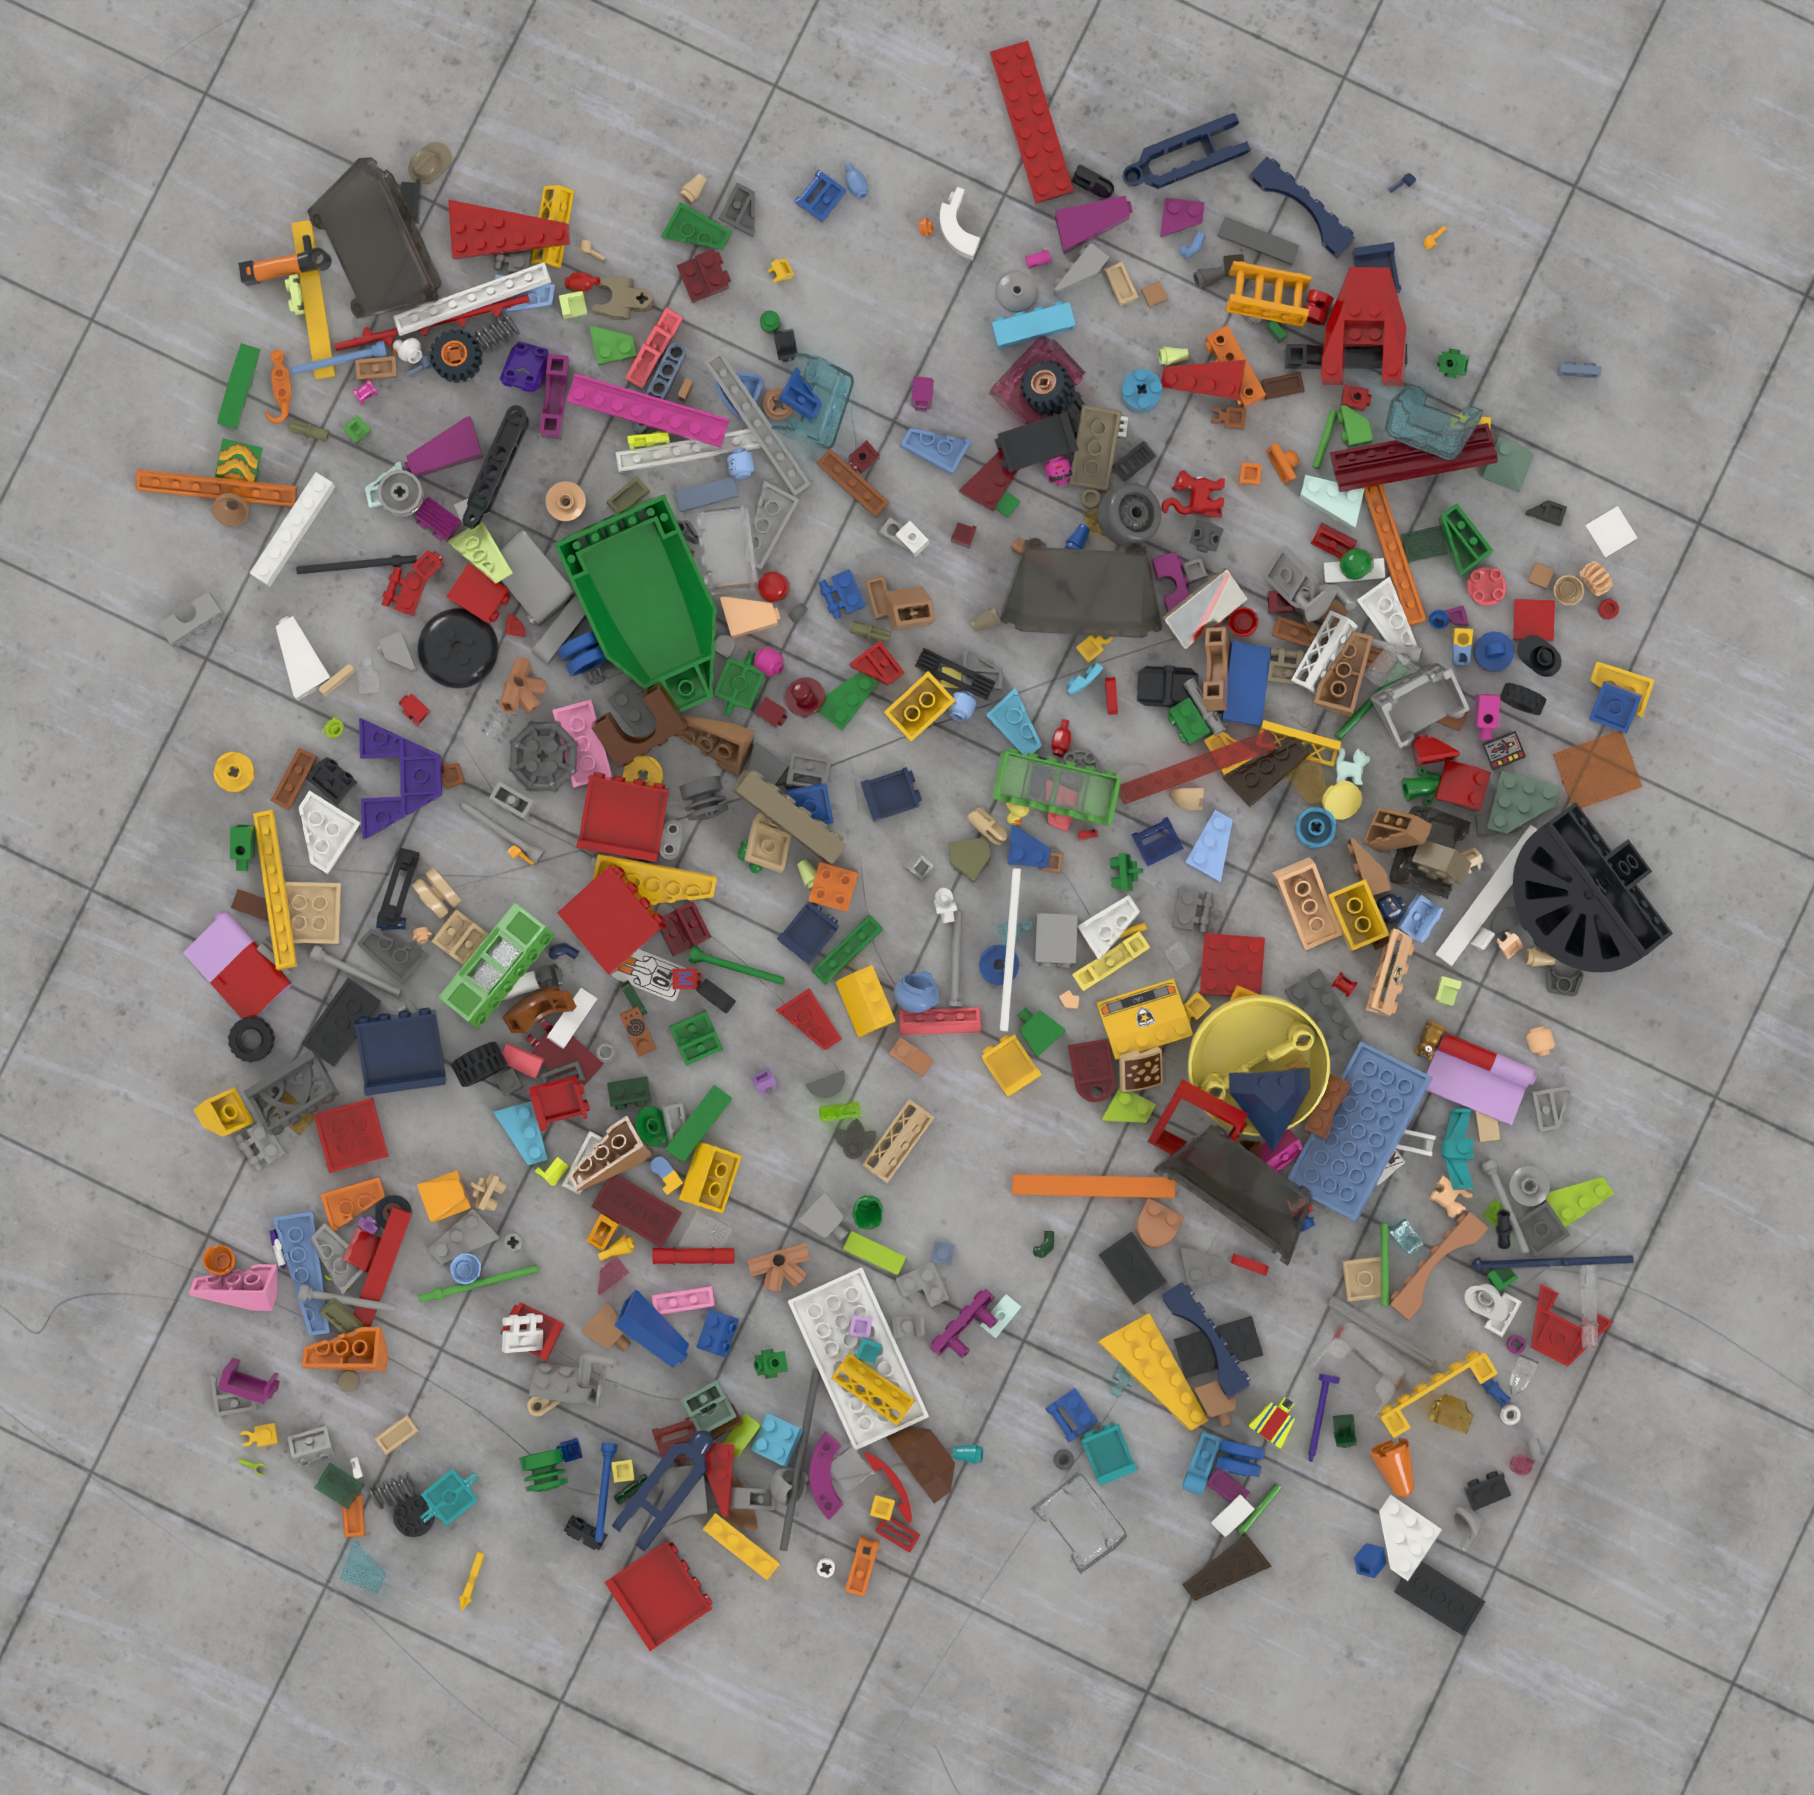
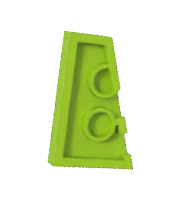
M1599 1177L1551 1191L1544 1201L1550 1204L1566 1228L1615 1193L1604 1177Z

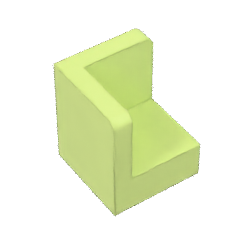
M583 291L559 295L564 319L587 315Z
M1444 976L1440 977L1434 1001L1453 1006L1457 991L1460 990L1462 982Z

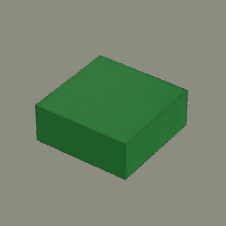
M1271 321L1267 325L1266 329L1278 343H1281L1286 338L1287 334L1277 322Z
M1005 491L996 506V510L1009 518L1020 501Z

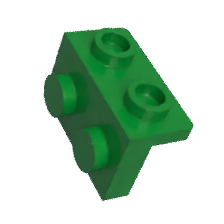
M1190 697L1168 710L1169 715L1167 718L1172 726H1177L1180 731L1177 734L1183 744L1187 743L1190 746L1193 742L1210 733L1209 728Z

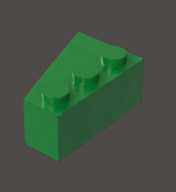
M1457 503L1438 518L1459 578L1490 556L1494 551Z

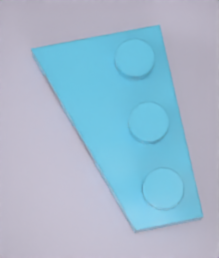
M1014 688L986 714V717L1022 755L1027 756V753L1034 754L1042 747V744L1018 692Z
M531 1101L493 1112L528 1165L548 1160Z

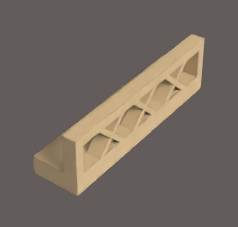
M909 1099L865 1159L862 1166L888 1183L935 1117ZM913 1106L916 1111L912 1116L907 1117V1113ZM903 1125L900 1133L896 1134L897 1127ZM891 1141L890 1147L884 1150L886 1142ZM879 1158L875 1168H872L870 1166L874 1159Z

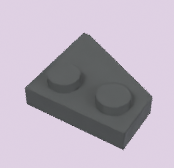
M736 183L718 219L753 237L755 234V192Z

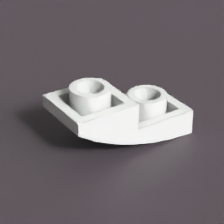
M1239 1494L1213 1519L1211 1524L1226 1537L1255 1509Z

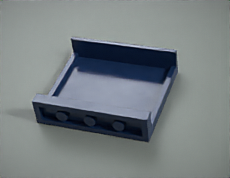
M427 1007L419 1009V1012L411 1013L410 1010L398 1012V1015L390 1016V1013L379 1014L377 1018L362 1016L355 1020L353 1026L356 1029L365 1096L446 1085L447 1078L436 1009L431 1010V1008Z

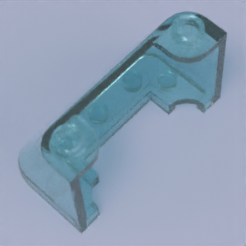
M1410 383L1390 401L1385 424L1386 434L1391 439L1448 460L1455 459L1461 453L1479 424L1483 410L1468 406L1462 411L1461 417L1431 407L1425 404V391L1421 387Z

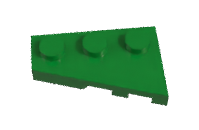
M680 202L661 238L723 250L733 232Z
M859 672L827 694L825 703L817 713L843 731L879 682Z

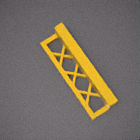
M562 185L544 186L538 217L545 219L547 212L550 211L549 220L564 222L569 225L574 190ZM550 191H554L553 198L549 201ZM565 245L533 249L530 264L538 265L545 262L547 266L555 269L561 268ZM543 249L542 259H538L539 253Z
M1263 720L1255 746L1273 751L1278 748L1273 745L1277 743L1279 747L1282 746L1280 741L1289 738L1293 740L1297 738L1298 741L1302 742V745L1305 743L1310 744L1315 751L1305 760L1334 767L1337 753L1341 746L1340 741ZM1263 733H1271L1276 741L1271 744L1262 743ZM1324 749L1332 750L1331 762L1323 760L1319 752Z
M850 1352L831 1377L832 1380L896 1426H898L915 1402L914 1398ZM840 1371L845 1373L849 1377V1380H845L842 1377H840L838 1375ZM857 1385L863 1386L866 1392L858 1390ZM873 1397L881 1399L882 1404L876 1403ZM890 1409H895L900 1413V1416L897 1418L890 1412Z

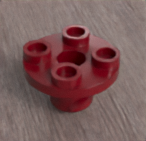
M809 677L795 680L789 685L785 693V703L788 709L793 714L802 718H807L818 712L826 701L822 685L817 680Z

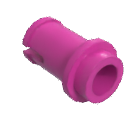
M1042 249V252L1025 256L1028 269L1044 263L1047 265L1048 262H1051L1049 251H1044V249Z

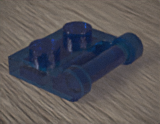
M1168 817L1163 818L1162 822L1140 833L1135 832L1131 834L1147 867L1184 849ZM1167 829L1168 834L1143 845L1142 840Z

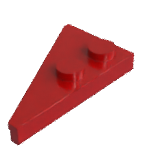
M714 1442L706 1454L708 1468L706 1475L722 1516H729L735 1444Z

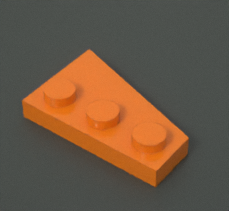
M380 1176L320 1194L330 1228L333 1231H336L386 1196Z

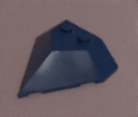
M1309 1067L1292 1068L1284 1071L1228 1073L1230 1095L1241 1107V1110L1248 1114L1247 1118L1266 1141L1272 1152H1274L1310 1090Z

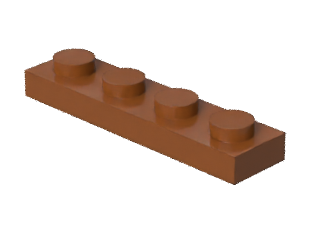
M831 449L816 463L875 518L889 504L887 499Z

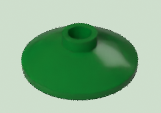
M652 1106L641 1109L635 1120L638 1136L649 1146L656 1147L664 1144L668 1137L662 1111Z

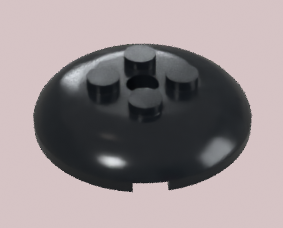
M463 608L448 609L433 616L423 627L418 640V657L426 674L438 684L455 689L467 688L485 679L492 671L498 657V640L490 624H486ZM460 642L463 645L460 652H453L452 646Z

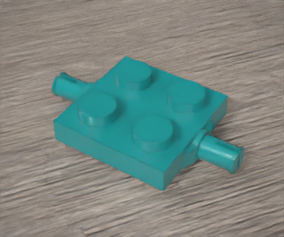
M452 1468L425 1490L421 1497L425 1500L429 1509L419 1516L421 1520L427 1516L423 1520L426 1523L435 1516L447 1527L475 1504L478 1499L472 1493L470 1485L479 1479L478 1476L473 1478L476 1473L473 1472L464 1480Z

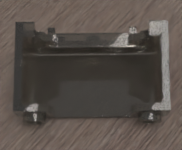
M1414 806L1408 813L1416 815L1432 824L1426 841L1454 849L1456 841H1462L1469 835L1471 822L1433 807ZM1418 845L1397 849L1389 876L1390 882L1441 899H1448L1452 892V885L1443 882L1441 878L1434 880L1427 877L1426 873L1418 870V866L1412 862Z

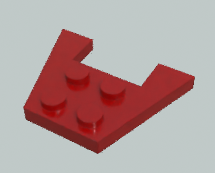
M1540 1284L1530 1348L1568 1367L1613 1321L1594 1312L1586 1330L1550 1312L1559 1293Z

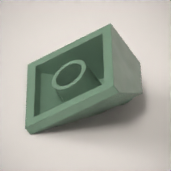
M1498 437L1494 444L1498 462L1486 465L1482 478L1520 492L1534 454L1515 442Z

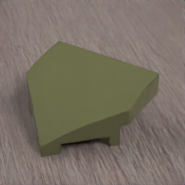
M988 838L948 843L950 863L953 865V870L961 872L974 883L983 869L989 866L991 855Z

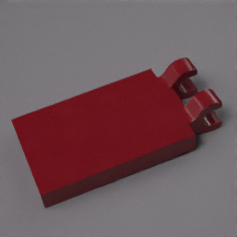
M544 1018L538 1024L546 1031L539 1041L531 1034L525 1038L535 1048L532 1054L543 1058V1064L550 1071L579 1060L586 1080L580 1081L583 1083V1086L604 1065L603 1062L573 1036L564 1049L547 1039L553 1026ZM576 1066L555 1073V1075L559 1077L577 1070Z

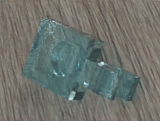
M1031 920L1017 925L1016 941L1023 939L1021 936L1022 932L1034 928ZM1008 922L997 926L1003 945L1007 944Z
M1120 1363L1112 1377L1117 1382L1110 1394L1118 1398V1396L1122 1395L1125 1386L1132 1387L1135 1381Z

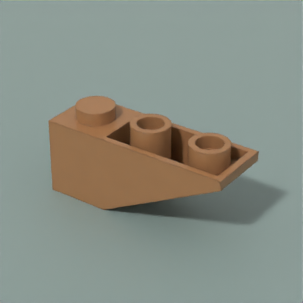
M1354 838L1349 839V844L1346 846L1349 856L1353 855L1355 861L1352 864L1355 875H1359L1361 881L1366 879L1373 896L1389 892L1391 887L1385 869Z

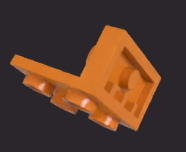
M820 861L809 901L847 912L859 872Z

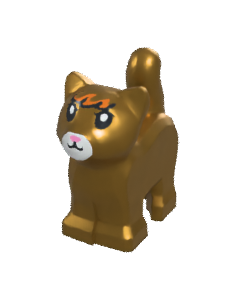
M1427 1019L1420 1035L1421 1043L1416 1047L1414 1053L1419 1057L1423 1055L1428 1060H1431L1435 1053V1045L1446 1028Z

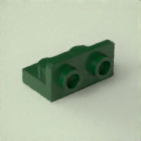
M648 1076L607 1083L610 1107H615V1110L626 1109L627 1104L635 1103V1107L645 1106L647 1101H651Z

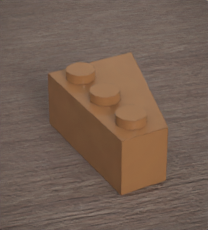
M1378 807L1363 844L1379 853L1424 844L1429 836L1432 824L1416 815Z

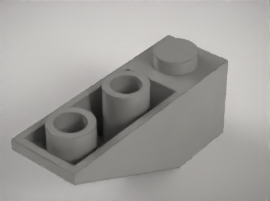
M1092 243L1088 247L1084 245L1078 253L1079 258L1077 261H1072L1065 270L1067 272L1063 278L1059 277L1054 283L1053 287L1055 289L1053 294L1058 295L1096 278L1107 265L1110 257Z

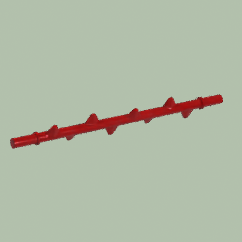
M528 294L510 299L507 298V300L480 307L416 331L426 336L430 327L453 321L463 328L469 317L489 312L495 317H500L502 309L528 303L530 298ZM365 327L362 337H353L351 340L335 343L334 345L336 351L352 347L357 348L360 345L383 340L388 346H392L394 337L399 336L397 328L373 333L368 327Z

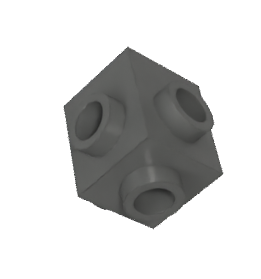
M1196 520L1189 543L1196 546L1197 551L1203 553L1208 551L1216 552L1224 529L1212 522Z

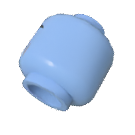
M743 448L732 450V454L727 457L729 474L734 476L735 479L750 477L754 471L752 454L744 451Z
M965 690L955 692L952 695L955 702L947 710L952 719L963 722L972 717L977 703L972 693Z

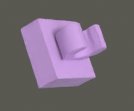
M852 1315L849 1335L869 1338L873 1318Z

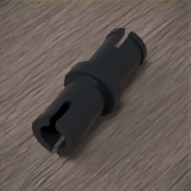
M1502 1209L1497 1213L1495 1229L1498 1234V1247L1507 1249L1511 1246L1510 1234L1512 1226L1510 1225V1212Z

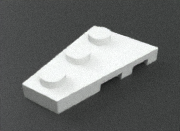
M1128 895L1077 926L1098 961L1136 919L1140 911Z

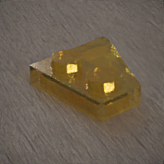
M1320 760L1298 765L1286 776L1309 804L1323 800V796L1327 791V785Z

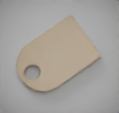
M757 814L752 821L744 861L782 873L786 864L791 836L776 824H773L763 814Z

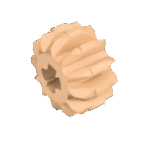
M1595 561L1588 563L1579 572L1583 584L1596 596L1606 593L1613 586L1609 573L1601 564Z

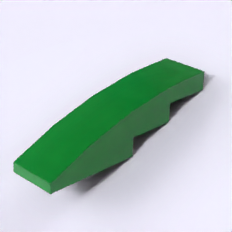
M243 343L240 344L221 405L218 424L234 429L238 428L249 388L252 387L261 349Z

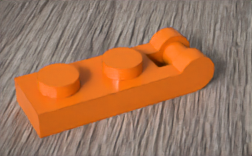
M860 1535L845 1592L865 1597L880 1543L879 1540H868L865 1536ZM863 1547L871 1549L870 1555L862 1553Z

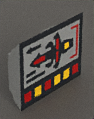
M1516 731L1482 744L1492 770L1526 757Z

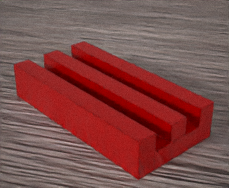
M890 1517V1522L915 1536L912 1540L886 1524V1520L882 1519L875 1532L910 1553L920 1534ZM882 1527L888 1529L889 1531L893 1532L894 1534L898 1535L899 1537H901L902 1539L906 1540L911 1544L909 1545V1547L906 1546L897 1539L883 1532L881 1530Z

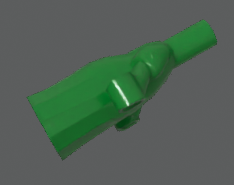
M1420 767L1416 770L1417 775L1427 777L1403 778L1402 790L1406 801L1430 794L1428 798L1423 800L1424 806H1429L1435 798L1441 775L1430 773L1424 767Z

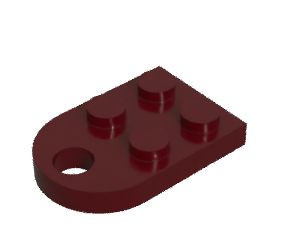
M1108 1038L1068 1045L1077 1093L1089 1102H1101L1107 1099L1114 1091L1116 1083ZM1094 1086L1102 1088L1103 1094L1101 1097L1095 1098L1092 1096L1091 1089Z

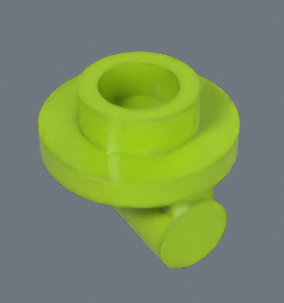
M334 716L321 731L329 738H336L343 732L344 725Z

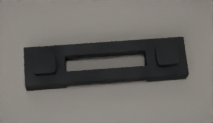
M923 648L915 664V667L925 672L929 671L932 675L985 700L988 699L996 683L992 679ZM939 664L946 665L973 678L972 685H968L938 671Z
M404 848L399 849L377 924L397 929L411 880L418 863L419 852ZM402 869L407 871L398 903L397 906L390 905L399 871Z

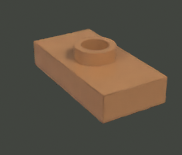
M395 356L355 360L357 381L398 377Z

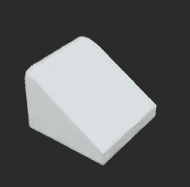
M1480 927L1469 943L1479 951H1483L1493 939L1495 933Z

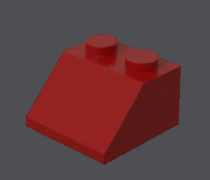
M1445 760L1435 799L1469 811H1480L1491 772L1476 766Z

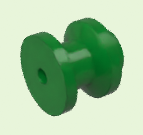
M765 311L761 315L760 325L762 330L766 333L778 331L780 328V317L775 311Z

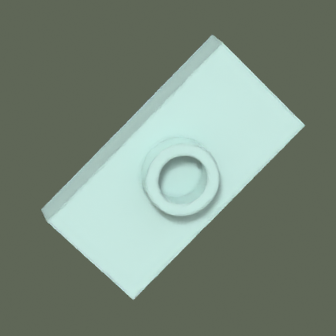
M1005 1294L991 1311L992 1315L998 1319L996 1325L990 1329L982 1322L980 1326L994 1338H997L1021 1306Z

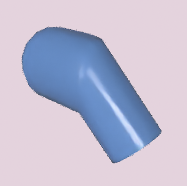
M1197 232L1190 247L1187 245L1182 246L1179 252L1180 255L1185 256V258L1192 257L1201 248L1206 236L1201 232Z

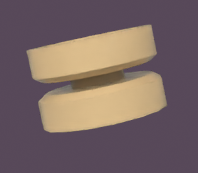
M433 867L426 873V878L432 884L430 887L423 879H418L412 886L420 895L419 898L442 919L449 913L448 908L442 902L444 899L452 907H456L463 900Z

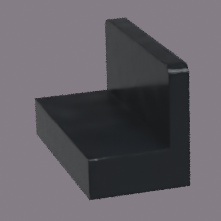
M416 179V182H401L399 223L419 224L422 189L420 179Z

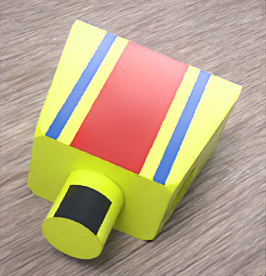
M1286 1397L1283 1398L1278 1406L1269 1402L1247 1426L1281 1449L1295 1420L1288 1414L1294 1403Z

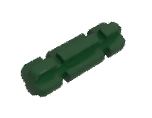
M643 1474L638 1478L639 1480H635L625 1487L622 1492L614 1495L617 1504L621 1505L626 1501V1498L629 1499L636 1494L648 1476Z

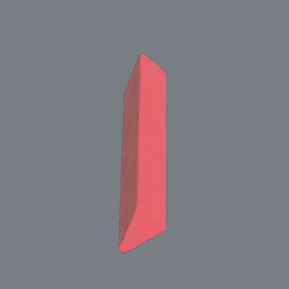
M980 1007L929 1009L923 1013H909L905 1010H899L900 1035L981 1032Z

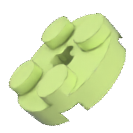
M298 274L289 275V279L285 280L287 292L291 293L292 298L288 300L290 311L295 312L296 315L305 314V310H301L300 307L304 306L301 284L295 280L299 276Z

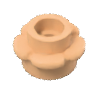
M427 927L417 928L413 930L412 940L417 941L418 944L426 943L429 941L432 933L429 932Z

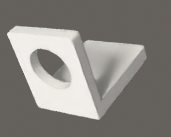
M911 521L896 533V536L912 552L914 558L929 545V540Z

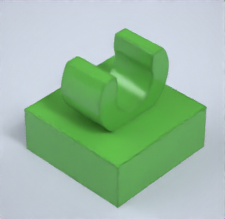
M358 415L343 427L344 431L356 444L371 432L370 428Z

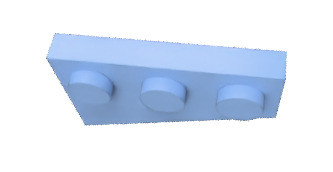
M1215 810L1185 863L1212 879L1221 882L1233 819Z

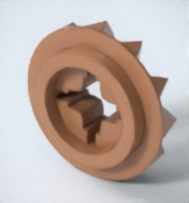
M781 388L769 391L763 400L765 413L775 421L785 420L794 411L784 403L782 405L785 410L781 408L774 410L775 403L772 399L780 402L778 398L783 390Z

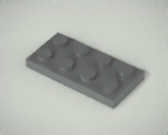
M1320 969L1285 989L1291 1002L1304 1010L1320 1028L1328 1047L1329 1058L1362 1038Z

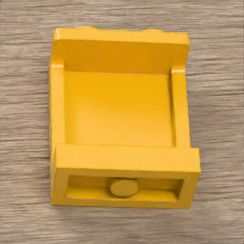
M1010 1034L1005 1035L999 1039V1045L996 1047L990 1045L982 1051L984 1055L981 1056V1059L1007 1098L1042 1075L1015 1034L1013 1036H1010Z

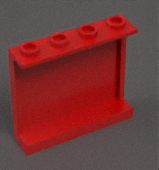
M594 772L593 775H589L576 848L656 862L659 855L670 788H665L666 784L655 782L653 785L645 784L646 781L634 779L633 782L625 781L626 777L616 775L613 778H607L605 773Z
M616 864L609 865L557 912L608 975L618 971L620 965L660 929L666 927L661 914L655 913L651 908V902L646 897L641 896L637 885L629 881L625 876V871L620 866H616Z
M668 1540L605 1582L649 1651H652L674 1634L712 1610L711 1605L713 1602L707 1593L703 1595L699 1589L702 1586L696 1576L691 1577L688 1572L690 1570L689 1565L685 1559H679L677 1556L679 1550L673 1542L669 1543Z

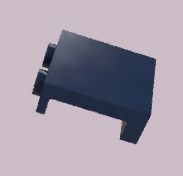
M1394 242L1354 248L1352 253L1355 267L1390 268L1396 292L1400 293L1401 285H1399L1394 256Z
M904 767L902 770L861 782L873 822L919 807V802L922 799L919 790H914L912 783L916 781L912 770L908 771L907 767Z
M807 901L777 940L810 965L839 929V925H837L838 920L831 914L826 916L821 912L823 908L820 905Z

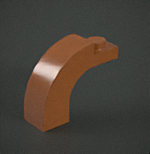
M553 986L526 996L513 1005L502 1018L511 1033H526L540 1018L555 1012H573L577 1006L568 991H560L558 986Z

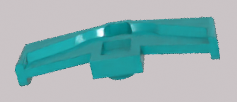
M1454 1109L1450 1111L1442 1144V1156L1445 1160L1453 1190H1474L1466 1160L1474 1159L1473 1138H1465L1471 1109Z

